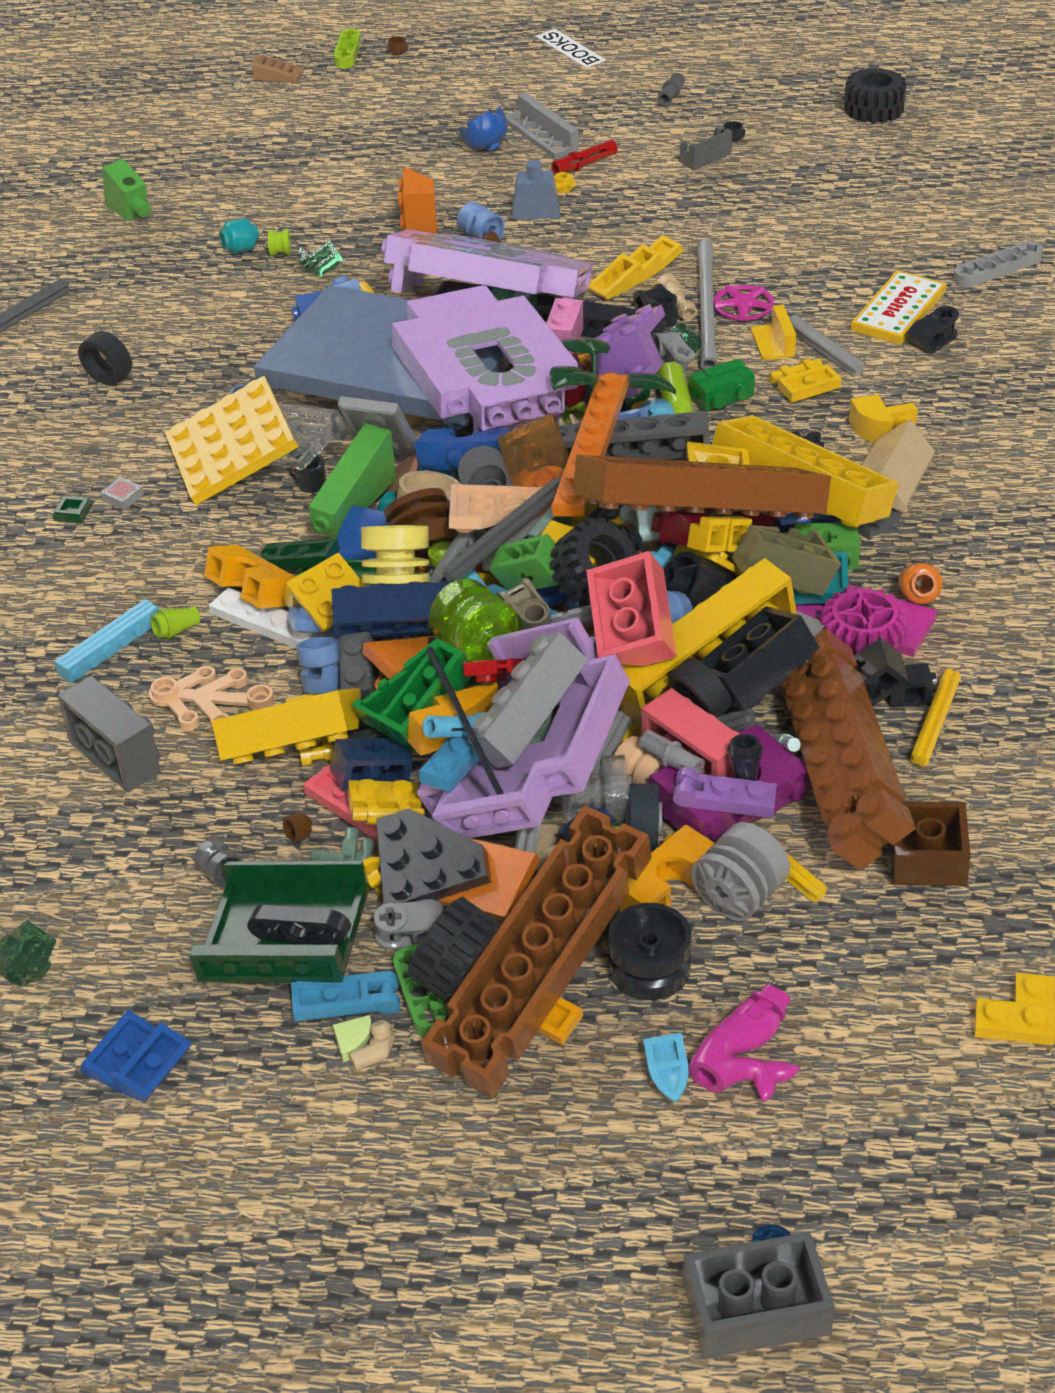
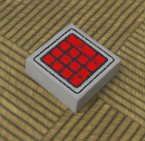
M121 477L101 492L102 501L123 510L127 509L144 495L141 485Z

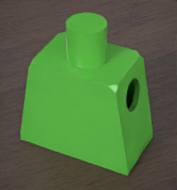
M124 159L102 167L105 205L126 220L137 216H148L151 212V206L147 202L146 184Z

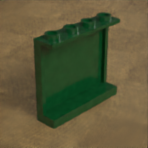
M363 860L224 861L222 867L227 884L205 945H193L189 954L198 982H343L370 888ZM274 905L336 910L350 920L351 929L344 943L340 946L270 942L258 939L250 933L247 923L257 906Z

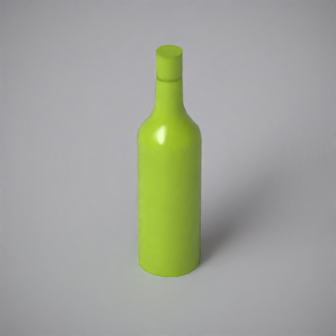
M676 362L664 363L656 374L664 377L674 386L676 395L672 392L660 390L661 398L673 405L675 414L693 412V403L682 366Z

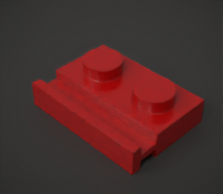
M527 658L463 662L464 676H476V682L506 681V674H511L513 669Z

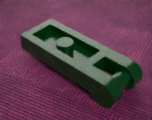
M337 538L268 543L262 549L261 556L259 557L281 569L297 570L314 567L337 554L340 550V545Z

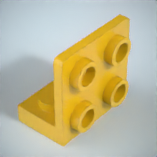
M338 552L286 582L284 603L288 608L289 606L300 607L301 605L319 629L325 632L333 627L331 589L340 588L345 585L355 587L366 586Z

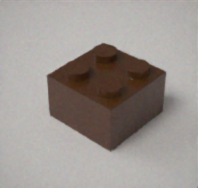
M901 802L909 808L916 829L897 844H891L893 884L967 886L971 855L966 802Z

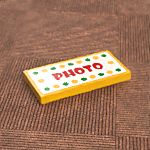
M897 270L851 322V331L901 345L907 339L908 332L913 323L924 318L944 295L947 284Z

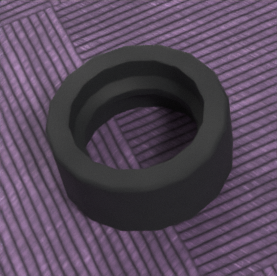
M96 331L78 347L80 363L91 378L99 383L114 386L132 370V360L127 348L117 337L109 332ZM99 351L108 359L111 365L102 358Z
M689 657L668 675V682L673 690L683 697L689 698L692 703L716 718L732 705L730 694L722 681L709 667L695 658Z

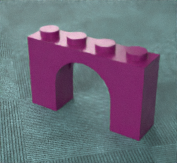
M757 724L739 732L740 734L756 736L763 747L756 781L777 784L774 813L795 801L802 800L808 794L810 778L804 762ZM669 765L649 775V784L659 785V802H662V815L678 830L686 824L715 843L733 824L739 822L754 823L764 818L679 806L673 800L674 790L677 786L676 777L678 770Z

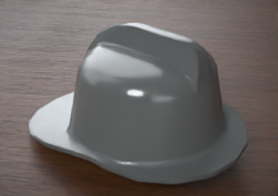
M484 445L474 447L467 451L460 459L458 472L462 484L513 486L506 461L497 449Z

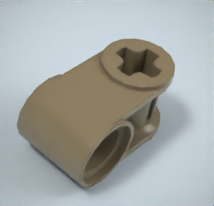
M523 578L520 580L519 585L506 592L501 590L496 593V599L501 610L519 631L550 624L549 607L537 593L528 578Z

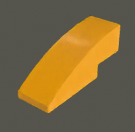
M491 682L455 691L466 716H473L478 712H488L494 704L492 698L498 692V684ZM448 694L434 697L432 707L409 712L408 742L420 756L438 751L449 739V737L429 738L423 732V721L429 715L458 716Z

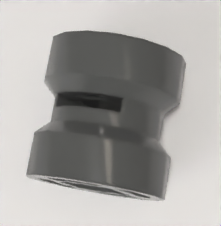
M217 838L204 841L197 848L194 856L195 865L202 872L208 874V877L216 885L222 887L227 884L222 867L223 862L242 861L235 852L231 851L224 842Z

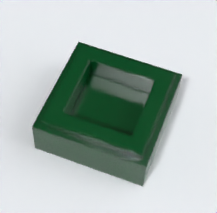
M62 496L53 512L54 521L83 524L92 507L91 498Z

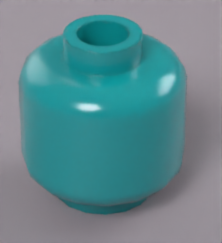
M242 217L226 221L219 231V237L224 250H228L232 254H239L254 249L256 240L259 239V231L256 224H251L247 218Z

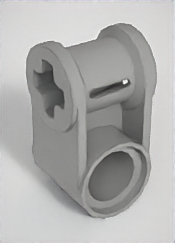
M677 332L651 333L650 335L663 364L667 362L680 364L686 377L685 370L689 362H692L695 358L694 351L688 347Z
M433 899L382 904L374 912L376 943L386 950L400 949L408 945L420 943L429 928L443 912L442 904ZM388 913H392V919L388 920ZM390 934H393V941H390Z

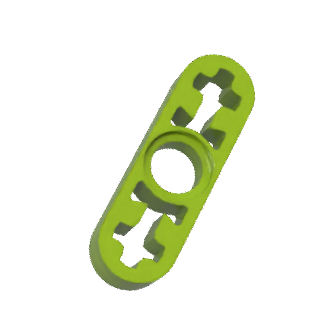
M350 28L341 31L334 51V64L336 67L349 68L355 64L361 45V35L358 29Z

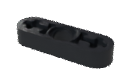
M259 905L254 909L247 923V928L252 935L264 941L340 946L344 943L351 929V922L341 912L331 909Z

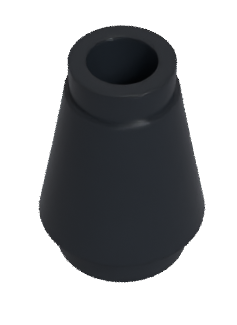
M736 735L731 739V743L727 747L733 776L736 779L756 781L763 747L759 743V739L754 735Z

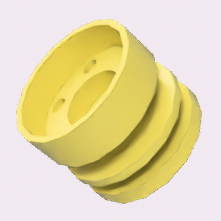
M425 525L361 527V548L376 551V558L362 561V567H376V573L362 574V583L404 585L414 581L421 583L429 582V573L415 572L416 566L429 565L428 559L415 557V550L429 547V527Z

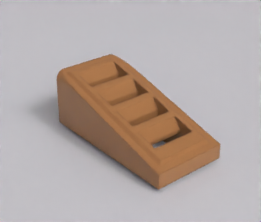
M257 54L252 62L254 80L298 82L304 72L303 67L261 54Z

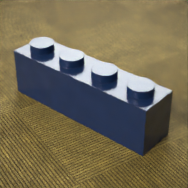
M442 580L438 583L414 581L404 585L379 583L368 587L345 585L340 588L331 589L334 639H339L342 635L368 632L371 637L466 632L467 614L464 581L449 583L447 580Z

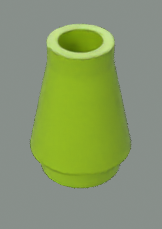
M195 606L189 608L158 609L155 614L150 616V624L156 638L168 640L192 626L199 625L200 614Z

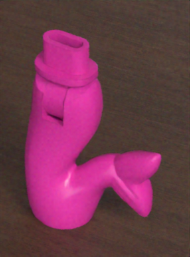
M766 984L760 992L754 991L747 1000L713 1028L698 1047L688 1067L690 1075L696 1084L710 1092L721 1093L738 1082L750 1080L754 1082L761 1100L765 1102L774 1094L777 1083L786 1082L794 1077L800 1070L799 1066L780 1061L763 1062L755 1058L735 1056L762 1047L775 1035L780 1022L786 1016L785 1008L791 1001L789 995L772 985Z

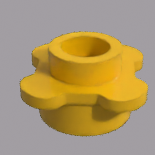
M560 172L554 175L558 193H568L576 186L572 174Z

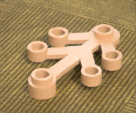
M202 666L195 673L178 681L171 677L158 678L152 682L149 690L150 701L156 706H168L178 717L180 728L184 731L195 730L199 726V718L197 712L188 710L182 701L194 702L210 722L229 716L226 713H222L215 704L247 706L251 710L274 705L273 690L264 684L251 687L246 694L221 692L229 687L239 689L247 685V673L241 668L232 669L227 675L216 680L215 669L211 666ZM197 684L202 686L196 690L190 689Z

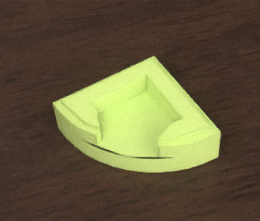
M370 1015L333 1025L334 1035L343 1062L349 1061V1053L363 1048L371 1038L370 1027L372 1024Z

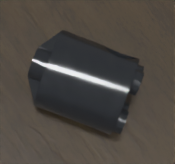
M692 552L679 553L664 567L667 591L684 593L690 599L693 609L717 593L724 585L729 584L738 577Z

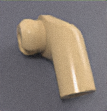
M385 1020L374 1022L370 1027L372 1037L369 1045L349 1053V1059L355 1072L379 1063L389 1056L395 1041V1033L391 1030L389 1022Z

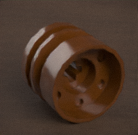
M426 488L410 492L391 502L383 512L385 522L389 526L425 525L429 527V547L415 550V557L429 560L428 550L430 546L442 541L453 542L459 533L456 529L449 528L450 505L447 503L445 492L440 488Z

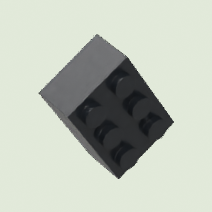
M766 606L700 661L709 667L722 681L732 699L731 707L746 711L748 708L751 709L758 705L761 697L772 688L783 684L786 676L793 670L808 663L811 655L820 647L801 615Z

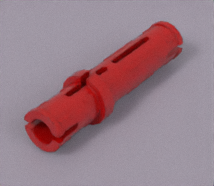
M610 139L607 142L580 152H570L567 157L552 161L551 170L554 175L560 172L567 173L572 170L577 172L585 165L617 154V144L613 139ZM599 151V154L590 157V154ZM579 159L578 162L570 164L571 161Z

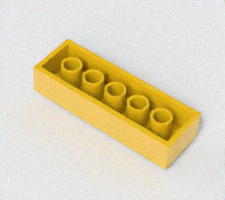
M754 415L717 423L712 445L747 449L750 465L797 467L830 475L827 512L824 515H833L840 518L841 523L849 527H859V525L869 522L873 523L876 520L890 516L899 482Z
M764 558L754 566L749 567L735 580L724 585L717 593L703 603L698 604L681 619L673 622L672 628L677 657L647 666L621 665L630 680L620 704L621 711L636 724H642V708L671 689L668 682V675L689 657L699 661L702 660L764 607L767 606L797 614L791 577Z

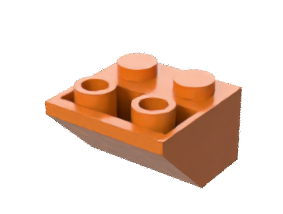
M403 168V178L398 179L401 230L411 229L437 234L434 180L409 168Z

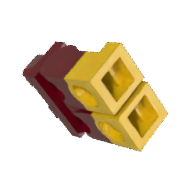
M676 509V512H654L651 529L654 532L660 533L659 541L676 543L704 552H732L737 549L749 525H751L752 519L709 515V510H704V513H692L685 511V509Z

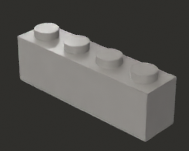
M561 632L547 636L541 635L531 644L529 649L531 651L530 655L511 672L513 678L509 684L501 688L492 698L493 706L473 724L472 728L487 760L496 768L514 765L588 661Z

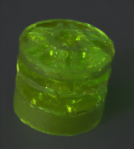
M470 578L455 580L445 586L436 596L430 608L429 622L432 632L442 641L464 652L467 659L472 662L495 660L487 646L491 637L518 630L516 611L499 596L494 595L482 583Z

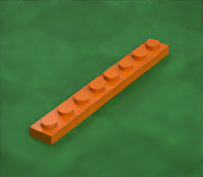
M617 373L599 375V381L593 389L551 505L553 516H585L589 503L584 502L583 496L572 493L576 454L605 456L629 387L628 375H618Z

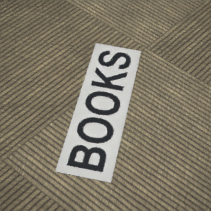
M556 29L536 35L539 39L586 68L606 61V59Z

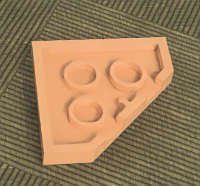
M451 484L449 528L456 529V531L462 533H470L475 529L481 530L497 525L542 487Z

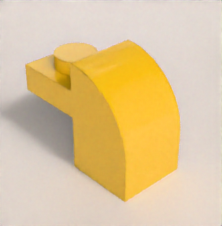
M879 394L851 398L849 422L859 437L875 443L878 437L910 419L916 425L918 409L914 403L886 407Z

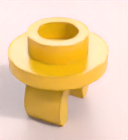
M380 857L366 858L363 860L369 886L374 888L379 896H382Z

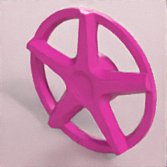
M728 284L714 297V308L719 314L739 321L762 318L771 312L774 305L773 296L762 285L756 287L751 285L730 286ZM739 290H747L751 292L747 294H742L739 292ZM727 293L733 297L732 299L719 301ZM762 294L768 299L769 303L756 300L755 298ZM733 306V309L738 312V316L728 314L720 308ZM754 307L766 309L760 314L747 316V312L752 311Z

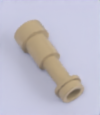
M670 273L660 276L656 284H662L667 290L677 296L678 315L686 321L692 320L697 314L696 306L693 302L686 301L685 294L680 289L678 280Z

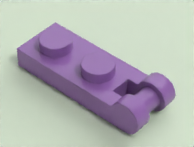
M683 767L677 772V786L674 790L673 800L679 806L773 818L776 783L698 774L696 770L690 767Z

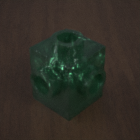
M26 920L13 931L4 935L0 940V974L7 981L19 987H24L34 979H42L51 966V962L48 959L57 940Z

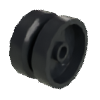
M646 902L632 905L619 912L610 923L608 933V963L613 984L624 994L640 1000L655 1001L668 998L682 990L690 978L692 930L687 919L676 909L659 903Z

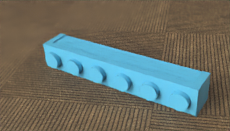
M144 599L55 660L58 676L69 683L82 678L88 671L96 668L101 662L112 657L114 653L126 647L134 639L142 636L151 628L150 616L157 612L158 606Z

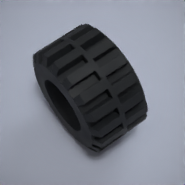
M868 68L851 73L846 80L845 112H847L848 116H853L855 120L860 119L861 122L884 123L887 120L892 121L895 118H899L904 112L905 78L897 72L882 68Z
M590 518L578 524L554 544L556 547L551 550L550 556L553 560L549 562L550 569L555 572L552 575L554 582H558L561 586L558 588L562 594L566 593L569 596L568 600L572 603L578 601L579 607L591 605L586 570L595 568V566L592 564L589 555L598 562L599 566L637 555L639 551L634 549L636 543L633 538L630 540L626 536L628 532L624 528L618 529L617 523L613 521L607 523L605 518H597L596 520Z
M460 897L456 899L438 916L417 946L409 962L407 975L444 1002L449 1001L497 933L501 923L466 898Z

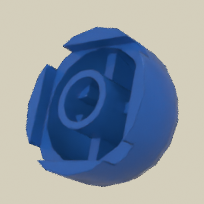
M501 107L496 108L498 113L494 115L490 110L466 123L468 126L466 130H463L462 126L458 128L466 145L475 150L487 149L488 153L501 146L499 141L506 136L508 131V123Z

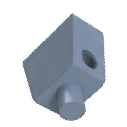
M539 160L528 161L527 171L517 172L512 204V219L560 218V200L553 172L550 170L542 171V162Z

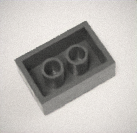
M91 675L58 694L69 742L127 793L161 773L158 760L160 752L154 742L155 728L147 717H141L137 714L128 701L119 699L107 684L102 685Z
M811 1232L684 1254L683 1284L704 1359L832 1335L835 1306Z

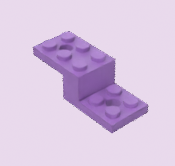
M646 305L636 310V314L627 317V314H622L611 320L612 324L603 329L604 333L595 338L603 340L610 345L609 353H597V372L599 375L606 373L627 375L633 372L656 374L663 365V362L650 332L666 315L662 305L653 308L651 305ZM628 387L624 399L639 394L642 388Z

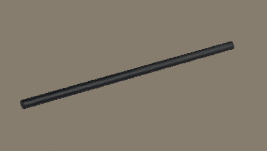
M429 647L427 649L428 655L496 795L504 794L433 647Z

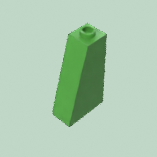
M368 423L362 426L309 505L312 531L331 538H337L342 523L352 505L369 508L396 480L392 434L390 430Z

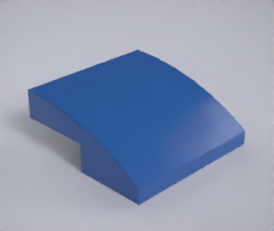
M352 505L337 536L340 545L339 554L343 559L366 560L376 558V551L361 548V527L389 526L385 522L384 511Z
M128 1009L81 1063L80 1071L129 1097L146 1102L190 1049L192 1042L161 1022L157 1027L153 1026Z

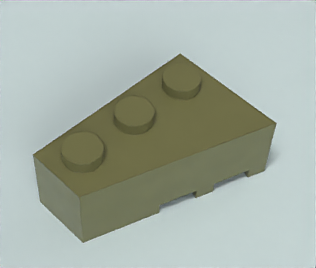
M749 525L732 556V559L740 569V574H743L749 567L766 558L791 577L792 586L798 592L806 595L809 593L824 595L841 563L817 530H810L807 535L799 534L800 531L796 528H790L788 533H779L780 530L777 527Z

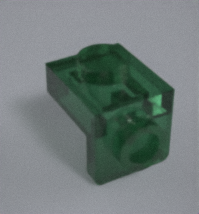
M330 240L311 255L302 246L298 248L302 255V258L299 259L300 263L307 272L312 270L317 277H321L327 271L334 269L343 260Z

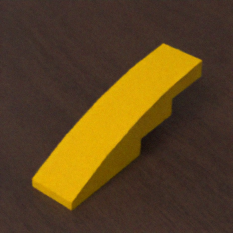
M662 235L650 247L642 244L630 256L622 253L590 282L589 291L605 300L620 295L664 269L683 252L682 246Z

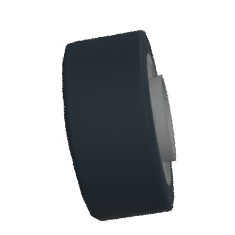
M630 784V801H626V824L649 835L651 851L658 847V834H662V802H659V785Z

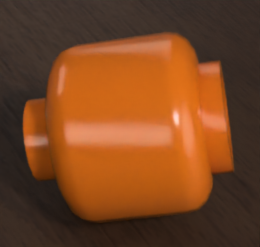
M927 563L908 565L901 571L898 578L900 594L907 601L914 604L933 602L942 590L943 580L940 572L934 566Z

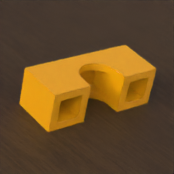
M240 545L208 547L204 577L222 587H242L241 598L259 609L287 606L284 603L286 582L295 578V576Z
M686 824L676 833L668 835L663 843L651 852L652 858L638 880L627 879L629 893L620 905V912L629 906L646 902L659 903L671 907V885L666 883V881H683L695 889L691 878L692 867L715 843Z

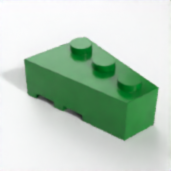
M438 638L403 664L405 668L387 681L384 678L377 684L379 688L361 701L358 698L351 704L365 724L414 752L416 750L408 742L409 712L432 707L434 697L447 694L428 655L427 649L433 647L454 692L462 690L472 677L464 676L463 662H469L464 652Z

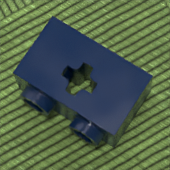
M391 738L335 739L330 770L341 790H347L348 780L409 781L413 758L405 746Z

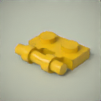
M820 358L801 360L798 365L791 367L787 365L777 368V371L768 374L769 382L771 384L778 382L777 388L791 403L841 388L842 378L828 364L823 365Z
M371 779L360 781L348 780L347 794L349 809L352 812V821H365L366 825H377L376 819L408 808L424 815V809L421 808L422 802L417 794L419 789L418 782L397 780L395 782L374 781Z

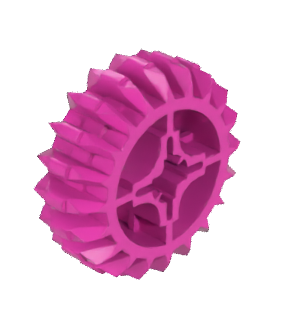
M857 586L852 591L844 588L842 594L834 593L832 599H826V603L820 613V624L825 625L826 629L851 647L854 656L880 637L895 649L902 647L906 634H908L907 609L903 607V601L895 600L894 594L885 595L883 589L874 591L871 589V586L868 589H860Z

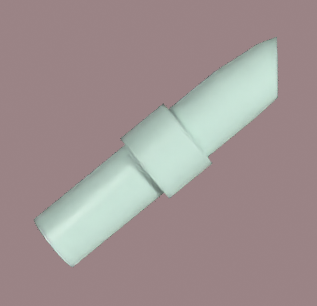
M782 733L773 736L774 739L789 751L796 752L800 749V741L789 734Z

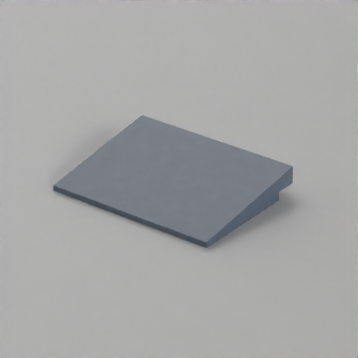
M329 285L253 366L256 380L265 376L270 386L274 388L339 400L340 396L397 403L402 413L467 425L471 418L468 412L441 419L394 351L392 346V323L407 320V301H410L409 299ZM497 345L474 350L485 367L490 371L502 373L510 362Z

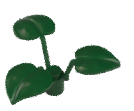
M595 338L564 339L562 344L568 351L589 353L591 355V372L583 371L581 368L574 366H554L550 370L549 380L553 390L569 385H586L587 409L595 384L599 381V376L597 375V353H609L610 345L603 340ZM644 372L627 374L629 387L664 390L676 395L674 386L660 375Z

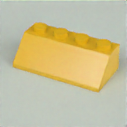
M360 688L331 691L212 720L220 761L233 759V763L236 765L253 761V754L264 751L265 757L285 753L284 746L295 744L296 750L316 746L315 739L327 736L328 742H333L335 739L348 738L347 731L358 729L359 715L351 704L358 698L361 699Z

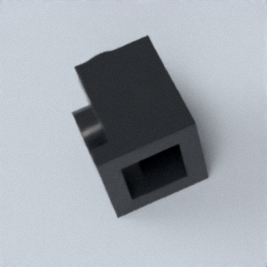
M928 663L905 665L909 682L887 696L890 708L930 705L931 694L937 690L936 673L930 672Z

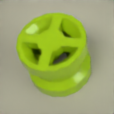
M274 229L268 230L270 256H275L277 253L291 255L290 229H283L282 232H276Z

